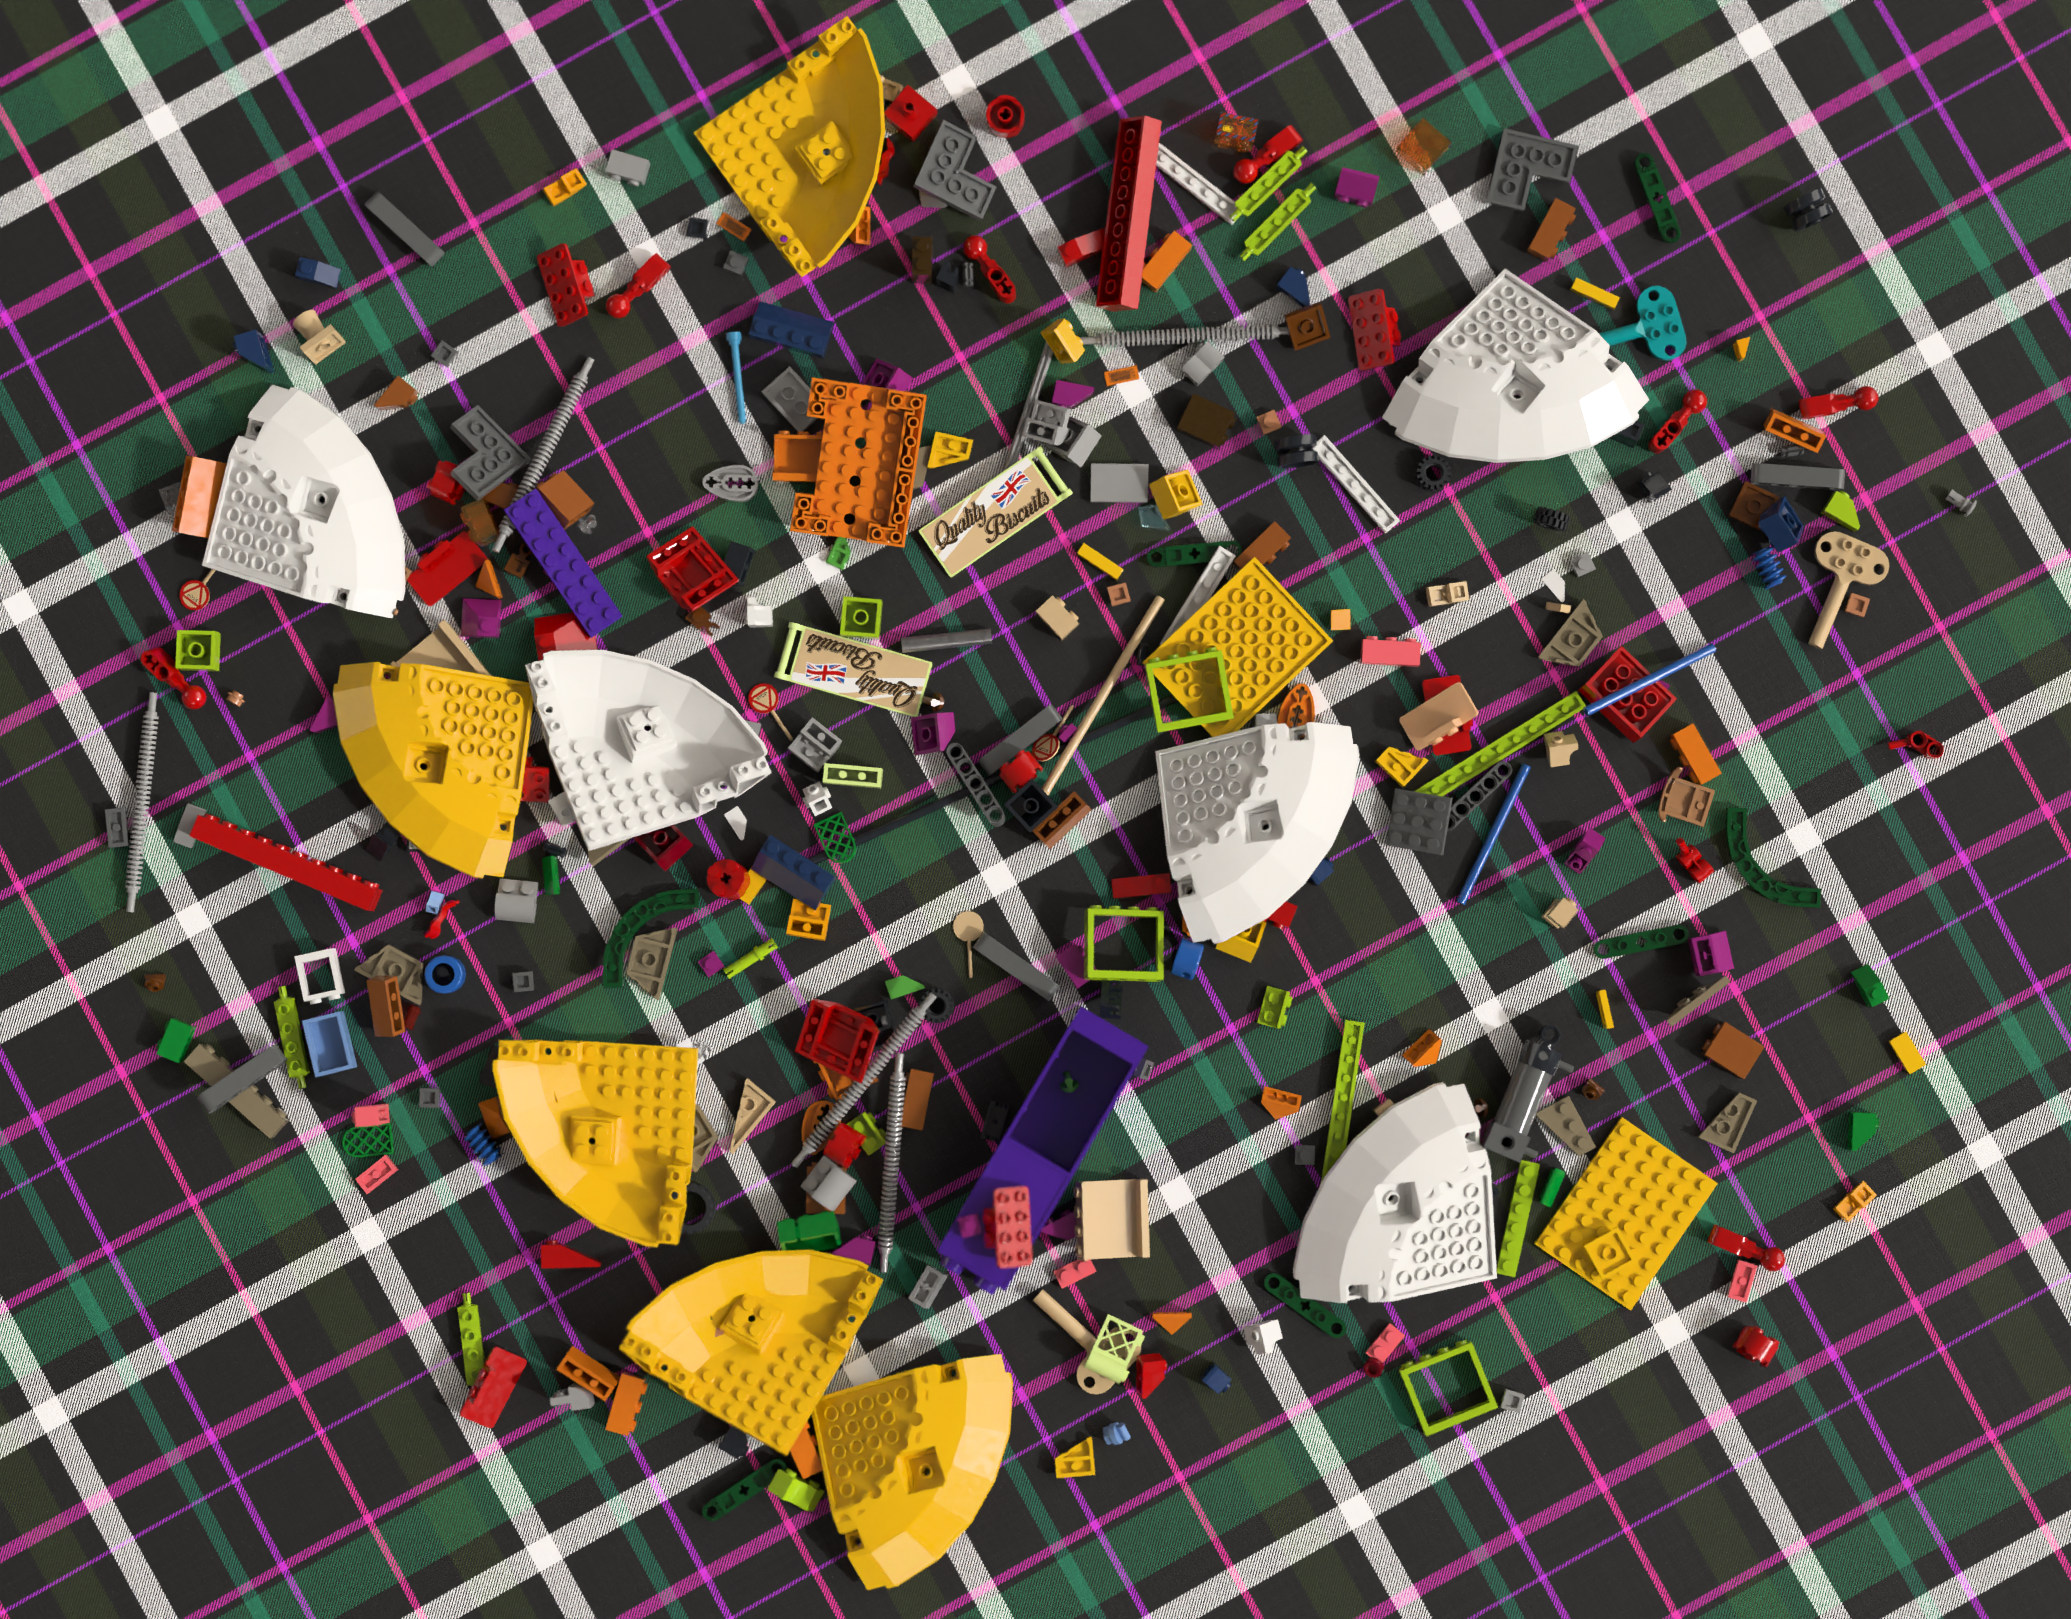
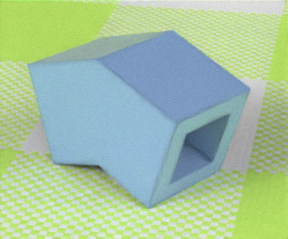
M431 891L426 904V912L437 915L445 894Z

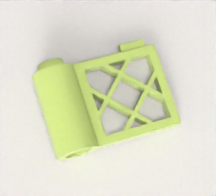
M1108 1314L1084 1367L1118 1384L1121 1381L1125 1382L1129 1373L1126 1369L1136 1346L1140 1347L1144 1340L1143 1330ZM1110 1320L1117 1323L1118 1332L1109 1334L1107 1325ZM1128 1330L1136 1332L1135 1340L1127 1343L1123 1332ZM1121 1333L1124 1344L1114 1347L1111 1336ZM1108 1338L1112 1349L1104 1351L1098 1348L1100 1341ZM1126 1347L1128 1352L1126 1360L1117 1356L1116 1349Z

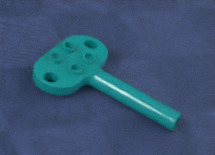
M1651 286L1645 289L1638 297L1636 303L1639 316L1638 322L1599 333L1610 346L1642 337L1645 339L1651 354L1662 361H1671L1679 357L1686 346V335L1676 301L1672 293L1661 286ZM1649 292H1656L1658 300L1651 301L1648 297ZM1672 346L1675 351L1674 355H1667L1665 347Z

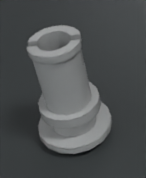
M1953 489L1945 499L1960 508L1959 511L1963 510L1966 512L1965 517L1974 510L1977 503L1976 500L1972 503L1969 501L1970 498H1964Z

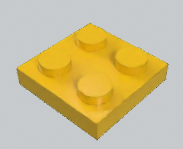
M1618 1227L1583 1245L1602 1280L1637 1262Z

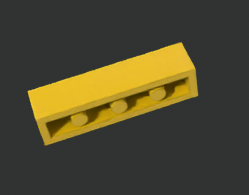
M1579 278L1574 280L1570 291L1611 310L1615 309L1620 298Z
M1085 543L1077 552L1079 556L1115 580L1119 578L1124 570Z

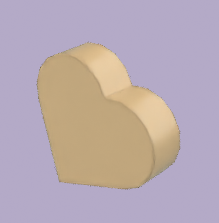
M1546 602L1545 609L1569 613L1571 606Z

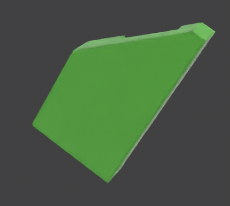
M837 537L825 561L842 571L851 555L846 538Z
M904 975L885 981L891 999L925 988L924 985Z

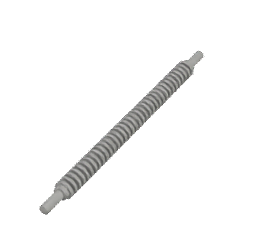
M1261 324V328H1259V325H1256V329H1254V325H1251V329H1249V325H1246V329H1244V325H1241V329H1239V326H1236V330H1234V326H1231V330H1229V326H1226V330H1224V326H1221V330H1219V327H1216V331H1214V327H1211V331H1209V327H1206V331H1204V327H1201V331H1199V328H1196V332H1194V328H1191V332H1189V328H1186V332H1184V328H1181V332H1179V329H1176V333H1174V329H1171V333H1169V329H1166V333H1164V329H1161V333H1159V330H1156V334H1154V330H1151V334H1149V330H1146V334H1144V330H1141V334H1139V331H1136L1135 335L1134 331H1131V335H1129V331H1126V335H1124V331H1121V335H1119V332H1116L1115 336L1114 332H1111V336H1109V332H1106V336H1104V332H1101V334H1097L1095 337L1079 338L1082 340L1083 345L1098 344V346L1105 348V344H1107V347H1110V343H1112V347H1115V343H1117V347H1120V343H1122V347H1125V343H1127V346H1130V342H1132V346H1135V342H1137V346H1140V342H1142V346H1145V342H1147V345H1150V341H1152V345H1155V341H1157V345H1160V341H1162V345H1165V341H1167V344H1170V340L1172 344H1175V340L1177 344H1180V340L1182 344H1185V340L1187 343H1190V339L1192 343H1195V339L1197 343H1200V339L1202 343H1205V339L1207 342H1210V338L1212 342H1215V338L1217 342H1220V338L1222 342H1225V338L1227 341H1230V337L1232 341H1235V337L1237 341H1240V337L1242 341H1245V337L1246 340H1250V336L1252 340H1255V336L1257 340H1260V336L1262 340H1265V336L1266 339H1270L1271 335V339H1275L1279 335H1289L1287 327H1278L1271 324V328H1269V324H1266V328H1264V324Z
M587 357L580 373L578 372L577 375L573 376L571 384H569V388L566 390L567 393L562 398L561 406L558 407L553 417L554 419H552V423L549 425L550 428L547 429L543 441H541V445H539L536 451L537 454L532 459L533 463H530V467H528L525 473L526 476L521 481L522 485H519V489H517L514 495L515 498L512 499L510 505L534 490L538 484L537 481L542 476L541 472H544V468H546V464L549 462L548 459L551 458L550 455H552L559 437H561V433H563L566 427L565 424L568 423L573 413L572 411H574V407L577 405L576 402L579 401L586 387L585 385L588 383L587 374L594 362V359L591 357ZM507 515L503 517L504 520L499 525L500 534L492 548L497 553L500 552L506 537L513 534V530H515Z
M152 692L149 693L148 711L143 715V718L147 720L142 721V723L146 724L142 725V728L146 730H141V733H145V735H141V738L145 740H140V743H144V745H140V748H143V750H139V753H143V755H139V758H142V760H138V763H142V765H138V768H141V770H137V773H141V775L136 777L140 778V780H136V783H140V785L135 787L139 788V790H135V793H139V795L134 796V798H138V800H134V803H138V805H133V808H137V810H133V813L137 814L132 815V818H136V820H132V823L136 824L131 825V828H135V830H131V833H134V835H130V838H134V840H130V843H133V845H129V848H133V850L128 852L132 853V855H128V858H132V860L127 861V863H131V865H127V868H131V870L126 871V873H130V875H126V878H130V880H125V883H129V885H125V888H127L126 892H128L126 912H134L136 893L141 888L137 886V884H141L137 879H142L141 876H138L142 872L138 870L143 869L142 866H139V864H143L140 859H144L143 856H140V854H144V851H141V849H145L144 846H141V844H145V841H142V839H146L145 836H142V834H146V831H143V829H147L143 824L148 823L144 821V819H148V816H144V814L149 813L145 811V809H149V806H145V804H150L149 801H146V799H150V796L146 795L151 794L150 791H147V789H151V786H148V784H152L151 781H148V779H152V776H149V774H153L152 771H149V769H153V766H150V764H154L153 761H150V759L154 760V756H151V754L155 755V752L151 751V749L155 750L156 748L152 746V744L156 745V742L152 741V739H157L156 736H153V734L157 735V732L153 730L158 729L157 726H154V724L158 725V722L154 720H159L157 712H155L157 693Z
M932 992L920 1006L911 1010L913 1013L909 1012L908 1015L910 1017H905L907 1021H902L903 1025L900 1024L899 1028H896V1032L892 1033L893 1036H890L886 1043L882 1045L883 1047L879 1049L880 1051L876 1053L877 1055L873 1056L874 1059H871V1063H868L862 1083L852 1082L851 1086L847 1088L848 1090L844 1092L845 1094H842V1098L838 1099L839 1102L835 1103L836 1106L833 1105V1110H829V1114L825 1115L826 1118L824 1117L819 1125L816 1126V1129L813 1130V1133L809 1135L810 1137L806 1138L803 1142L802 1151L791 1163L794 1167L797 1168L808 1154L815 1152L816 1148L820 1147L826 1137L829 1136V1133L833 1131L832 1129L836 1127L835 1125H838V1121L842 1120L841 1117L845 1116L844 1113L847 1114V1109H851V1105L855 1104L854 1101L858 1100L857 1097L860 1098L864 1090L867 1089V1086L871 1084L870 1082H873V1078L877 1077L876 1074L880 1073L879 1070L882 1071V1066L885 1067L887 1065L885 1062L888 1063L890 1061L888 1058L891 1059L893 1057L891 1054H896L895 1050L898 1051L902 1043H905V1039L909 1038L908 1035L912 1034L911 1031L914 1032V1027H918L917 1023L920 1024L922 1022L920 1019L923 1020L925 1018V1011L936 999Z
M899 1052L896 1053L895 1071L890 1076L891 1085L889 1089L891 1090L889 1091L890 1100L888 1101L889 1110L887 1113L889 1115L887 1116L888 1125L886 1127L888 1130L886 1131V1155L884 1156L885 1165L883 1167L885 1170H883L884 1180L882 1181L884 1185H882L883 1195H881L883 1200H881L882 1205L880 1206V1209H882L880 1210V1214H882L880 1219L882 1220H879V1224H881L879 1229L881 1230H879L880 1235H878V1239L880 1240H878L879 1245L877 1246L879 1253H881L880 1272L883 1273L887 1272L888 1254L893 1249L892 1240L894 1236L892 1235H894L893 1225H895L893 1220H895L894 1210H896V1206H894L896 1201L894 1200L897 1199L895 1196L897 1195V1191H895L897 1186L895 1185H898V1181H896L898 1176L896 1175L899 1173L897 1171L899 1170V1166H897L899 1161L897 1160L900 1159L898 1156L900 1151L898 1150H900L899 1145H901L899 1140H901L900 1135L902 1132L900 1130H902V1126L900 1125H902L901 1120H903L901 1116L903 1111L901 1110H903L902 1105H904V1102L902 1100H904L903 1095L905 1093L903 1091L905 1090L903 1086L905 1081L903 1080H906L904 1072H902L904 1053Z

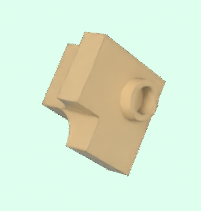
M1563 731L1544 734L1547 760L1550 767L1569 765L1571 753L1578 750V742L1575 735H1564Z

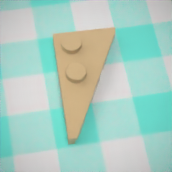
M748 1078L745 1080L731 1141L730 1152L732 1154L735 1153L776 1103L773 1098Z

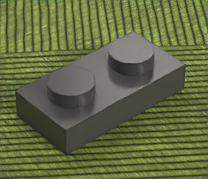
M126 808L106 809L109 848L129 846Z

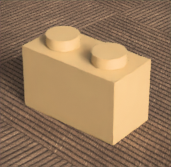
M1052 595L1036 610V614L1063 640L1079 625L1077 622L1079 618L1072 610L1068 612L1064 608L1066 604L1061 598H1055Z

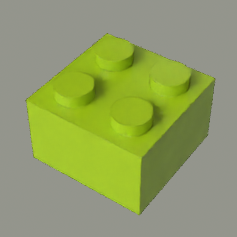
M843 596L841 637L879 640L882 599Z
M177 630L175 668L188 671H219L221 633L216 631Z

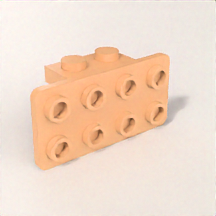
M1458 682L1400 717L1399 721L1413 746L1419 751L1430 744L1434 746L1443 741L1442 737L1446 734L1451 736L1459 731L1457 728L1476 717L1478 710L1463 684Z

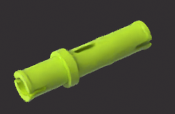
M770 938L759 947L755 946L754 950L726 968H723L727 977L731 979V977L759 959H765L764 956L777 949L778 946L774 943L773 938Z

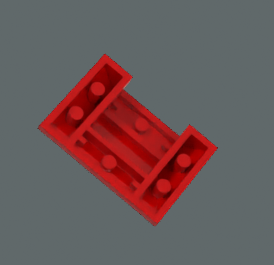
M693 526L646 556L658 581L681 608L692 612L739 582V579Z
M573 612L534 618V635L538 661L543 660V653L550 651L598 650L596 636L589 637Z
M812 999L795 1052L858 1083H862L879 1029L871 1018L844 1005Z

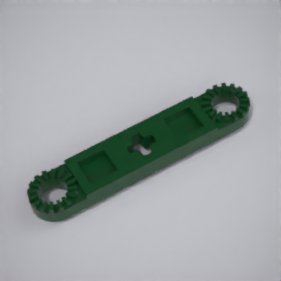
M1641 153L1636 157L1634 167L1662 240L1668 244H1673L1679 240L1681 230L1653 157L1650 154ZM1646 158L1649 161V166L1642 168L1639 165V160ZM1655 194L1662 196L1660 203L1657 200H1653ZM1673 229L1676 232V237L1669 239L1666 236V230Z
M1232 540L1153 548L1147 554V562L1155 568L1209 563L1219 546L1227 550L1230 545L1238 548V553L1233 559L1236 560L1242 553V547L1240 543ZM1192 549H1196V552H1200V555L1197 556V559H1193V556H1189V553L1192 552ZM1155 552L1160 553L1162 556V560L1158 563H1154L1151 560V555Z
M1673 925L1599 940L1594 944L1593 952L1596 957L1607 959L1682 944L1688 939L1689 933L1685 926ZM1676 929H1681L1684 933L1680 940L1675 939L1673 936V932ZM1639 936L1646 940V943H1643V947H1640L1639 944L1636 945ZM1600 944L1608 946V952L1605 955H1601L1598 952Z
M1270 1273L1265 1277L1264 1286L1269 1292L1331 1337L1340 1338L1346 1333L1344 1321L1314 1299L1301 1298L1300 1289L1277 1273ZM1276 1277L1279 1279L1277 1288H1271L1268 1285L1270 1278ZM1308 1300L1310 1309L1305 1308L1301 1310L1302 1306L1300 1303ZM1334 1323H1340L1342 1330L1337 1334L1333 1333L1331 1326Z
M780 1458L772 1459L707 1502L702 1509L703 1517L708 1521H716L771 1484L776 1475L771 1469L773 1464L778 1463L782 1465V1470L786 1471V1463ZM741 1485L749 1487L747 1495L740 1493ZM715 1506L718 1510L717 1515L709 1516L707 1508Z

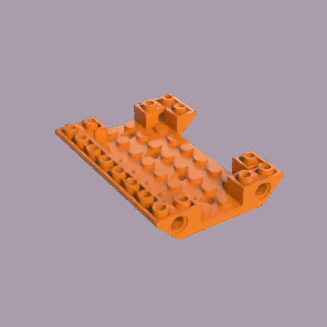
M812 378L807 416L825 419L815 492L814 494L795 492L790 531L864 540L869 543L904 548L927 395L850 382ZM868 399L871 401L872 406L869 410L861 408L862 400ZM862 437L866 440L864 448H857L855 446L857 438ZM854 475L859 476L861 479L858 486H852L849 482L850 478ZM848 513L855 516V521L852 524H847L844 521V516Z

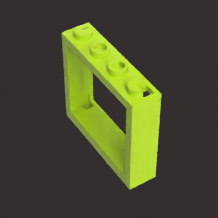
M1216 647L1206 648L1205 653L1198 654L1197 650L1186 652L1187 656L1179 657V654L1168 655L1167 660L1160 661L1158 657L1148 659L1149 663L1144 664L1157 732L1234 719L1222 650H1217ZM1216 657L1226 711L1162 723L1153 669Z
M1092 905L1085 910L1084 980L1160 982L1164 980V911H1158L1156 907H1148L1147 910H1139V907H1128V910L1120 909V906H1109V909H1101L1099 905ZM1094 916L1156 918V972L1094 970Z
M1470 1340L1458 1341L1455 1343L1456 1346L1448 1348V1346L1437 1350L1438 1353L1432 1356L1430 1353L1419 1357V1361L1414 1363L1408 1361L1401 1365L1402 1368L1398 1369L1425 1436L1498 1408ZM1468 1350L1488 1400L1427 1424L1408 1374Z

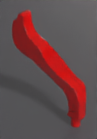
M890 138L886 139L888 149L882 154V161L878 170L877 183L879 186L882 185V180L888 176L889 162L894 156V146Z
M451 900L441 905L439 913L429 924V930L423 934L425 937L434 939L440 935L442 921L447 916L448 910L460 903L459 900Z

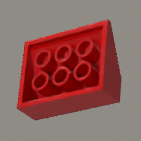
M1620 646L1578 691L1587 700L1594 703L1651 673L1625 648ZM1657 681L1599 711L1632 743H1635L1642 738L1677 698Z

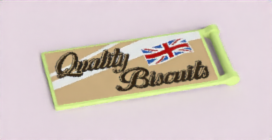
M1041 446L919 530V533L950 577L962 571L1073 494L1044 455V450ZM1037 456L1062 493L1058 497L1032 461V458Z
M789 622V632L778 670L774 673L775 678L912 717L918 716L932 662ZM796 631H802L790 675L784 674Z

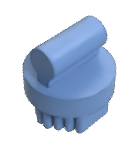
M1115 1422L1107 1427H1103V1438L1107 1445L1122 1444L1123 1440L1127 1441L1131 1438L1124 1423Z

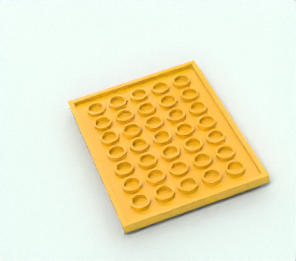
M1253 557L1142 663H1149L1148 659L1158 657L1160 661L1167 660L1168 655L1179 654V657L1187 656L1186 652L1196 650L1198 654L1205 653L1206 648L1212 647L1222 650L1234 719L1201 724L1212 737L1238 731L1333 640L1268 570ZM1216 657L1153 669L1154 676L1193 717L1226 711Z
M1621 1117L1534 1244L1631 1311L1718 1183ZM1618 1227L1637 1262L1602 1280L1583 1245Z

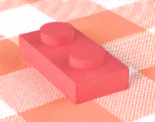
M385 1155L355 1180L365 1193L369 1194L398 1171V1168Z
M1076 1259L1053 1272L1063 1289L1096 1272V1269L1091 1259H1088V1261Z
M1737 1260L1727 1297L1747 1303L1757 1265Z
M1389 1323L1365 1353L1371 1358L1379 1359L1383 1363L1405 1335Z

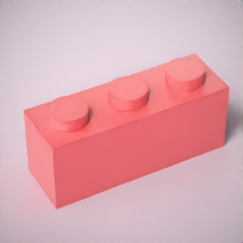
M1367 636L1366 639L1362 640L1360 664L1418 667L1420 666L1421 642H1416V639L1405 638L1404 642L1397 641V638L1394 637L1378 640L1376 636Z
M389 1104L364 1105L354 1107L355 1111H352V1121L356 1124V1127L390 1123Z

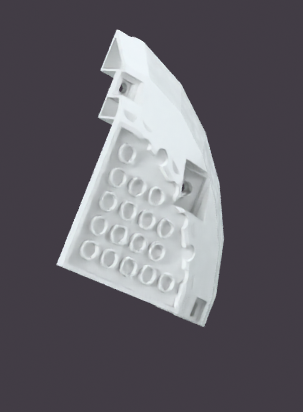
M1504 269L1431 341L1419 358V366L1408 377L1404 378L1382 418L1397 428L1395 435L1402 440L1448 457L1494 463L1546 460L1595 446L1633 425L1639 418L1637 412L1649 399L1629 366L1608 354L1610 345L1595 329L1507 269ZM1519 395L1521 398L1516 399L1514 396Z
M272 385L249 413L246 435L238 436L229 454L202 566L321 603H332L353 611L393 618L397 600L403 601L405 595L404 538L392 494L371 453L339 415L306 392L294 387L288 390ZM322 496H324L325 498L324 503L320 502V498ZM344 593L347 595L346 600L343 598Z
M606 650L550 651L543 653V660L525 665L535 710L538 712L543 725L542 733L549 755L588 851L699 817L716 808L718 801L742 795L771 773L765 759L768 753L765 744L736 709L695 679L648 659ZM551 709L552 712L548 713L546 710ZM649 726L651 730L646 731L644 727ZM725 785L727 788L722 789L720 786Z
M1306 722V725L1289 729L1286 724H1266L1155 751L1167 857L1172 877L1178 884V902L1193 943L1212 939V942L1216 944L1230 939L1267 919L1306 883L1332 847L1352 803L1359 749L1356 744H1353L1351 727ZM1268 824L1269 828L1267 830H1263V826ZM1193 889L1192 893L1188 894V891Z
M1443 1082L1436 1083L1390 1106L1352 1140L1324 1177L1302 1223L1293 1265V1277L1299 1280L1301 1298L1347 1303L1349 1300L1364 1297L1368 1302H1391L1497 1278L1491 1169L1486 1149L1480 1145V1123L1464 1084L1446 1087ZM1393 1195V1199L1388 1201V1197Z

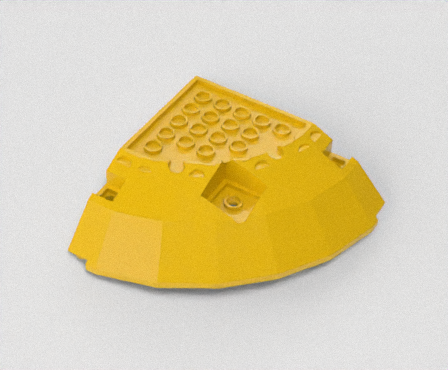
M848 16L818 35V42L787 62L786 70L694 132L700 144L769 240L773 241L783 258L801 277L816 267L821 268L825 265L858 225L876 183L885 136L883 84L866 34L861 28L857 30ZM817 51L820 55L818 57H814L812 55L813 52ZM829 149L830 154L824 155L823 150ZM782 236L787 237V241L781 242L780 238Z
M380 662L340 665L338 684H334L332 694L340 744L360 787L395 830L428 857L473 878L483 879L484 875L503 877L513 840L514 822L518 814L533 710L530 684L523 681L424 664L401 663L399 667L380 664ZM389 674L390 679H385L383 675ZM420 764H426L427 769L422 770L420 768ZM500 825H505L506 830H501Z
M499 1040L498 1060H493V1073L504 1119L529 1165L557 1197L598 1228L649 1247H657L658 1243L678 1244L686 1212L687 1185L690 1184L693 1161L698 1048L574 1040ZM547 1048L552 1050L550 1055L546 1053ZM591 1137L595 1138V1144H590L589 1139ZM673 1192L678 1193L677 1199L672 1197Z
M814 1250L761 1251L714 1263L670 1285L636 1315L627 1327L629 1333L619 1349L650 1375H654L668 1383L670 1389L686 1400L787 1456L847 1355L855 1339V1334L865 1320L883 1279L867 1271L868 1265L861 1261ZM754 1316L756 1319L754 1322H750L748 1317ZM854 1317L855 1321L849 1322L848 1318ZM720 1328V1331L724 1334L715 1337L716 1329ZM665 1365L668 1367V1370L662 1371L661 1367Z
M1001 1354L960 1359L941 1366L931 1365L916 1368L823 1395L813 1410L812 1418L831 1512L839 1534H845L849 1560L867 1590L886 1586L887 1589L897 1587L938 1561L975 1518L996 1480L1010 1435L1013 1380L1011 1373H1005ZM953 1370L956 1371L955 1377H952ZM926 1468L930 1469L929 1475H925L924 1470ZM858 1538L861 1539L860 1545H857Z

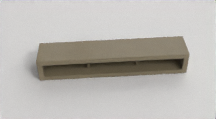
M199 1044L184 1062L210 1086H213L235 1071L229 1067L230 1063L225 1058H219L214 1054L215 1049L209 1044ZM252 1085L229 1101L269 1138H274L289 1121L286 1118L287 1114L279 1107L276 1109L269 1097L260 1095L255 1085Z

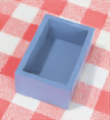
M344 1011L302 1021L315 1077L357 1067Z

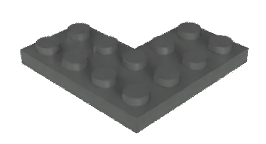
M943 120L913 187L981 221L996 186L963 170L977 137Z
M1504 128L1486 203L1524 212L1532 175L1569 184L1578 145Z
M478 405L450 426L452 431L475 453L453 469L451 475L476 501L499 486L531 460Z

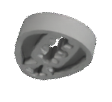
M744 465L722 467L710 472L703 478V486L706 490L721 499L733 502H746L752 499L757 493L759 486L758 478L754 471ZM710 478L718 482L713 484L712 488H710L709 484H706L707 481H710ZM730 478H732L733 482H738L739 479H742L745 483L748 482V479H751L755 485L751 486V489H748L746 485H742L741 489H739L737 485H732V488H729L725 483L729 482Z

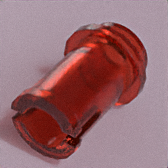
M410 1004L407 1007L408 1011L404 1019V1026L407 1029L414 1030L418 1015L421 1014V1008Z

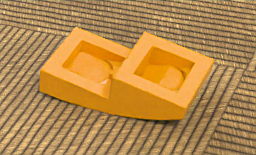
M576 168L561 176L560 180L543 188V191L552 206H555L581 190L587 184Z
M1862 1181L1833 1210L1847 1223L1877 1195Z

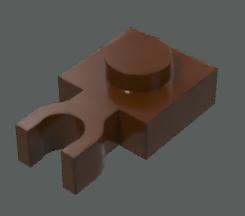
M523 543L520 546L519 555L513 553L504 568L505 572L520 580L530 565L526 558L532 555L531 550L528 553L523 552L525 547Z
M701 606L693 612L690 611L685 617L698 630L705 627L707 633L712 637L714 635L710 632V627L715 626L718 630L720 629L716 623L709 621L712 615Z

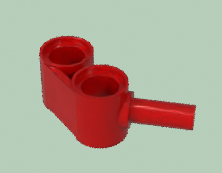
M1922 731L1912 732L1905 739L1887 743L1889 750L1907 746L1922 753L1927 759L1939 758L1944 752V747L1940 742ZM1914 735L1920 737L1919 745L1913 742ZM1931 745L1935 746L1937 749L1935 755H1932L1929 752V748Z
M1683 838L1676 840L1681 850L1676 859L1688 870L1692 878L1700 884L1714 872V869L1705 859H1700L1702 857L1700 852L1692 844L1687 846Z

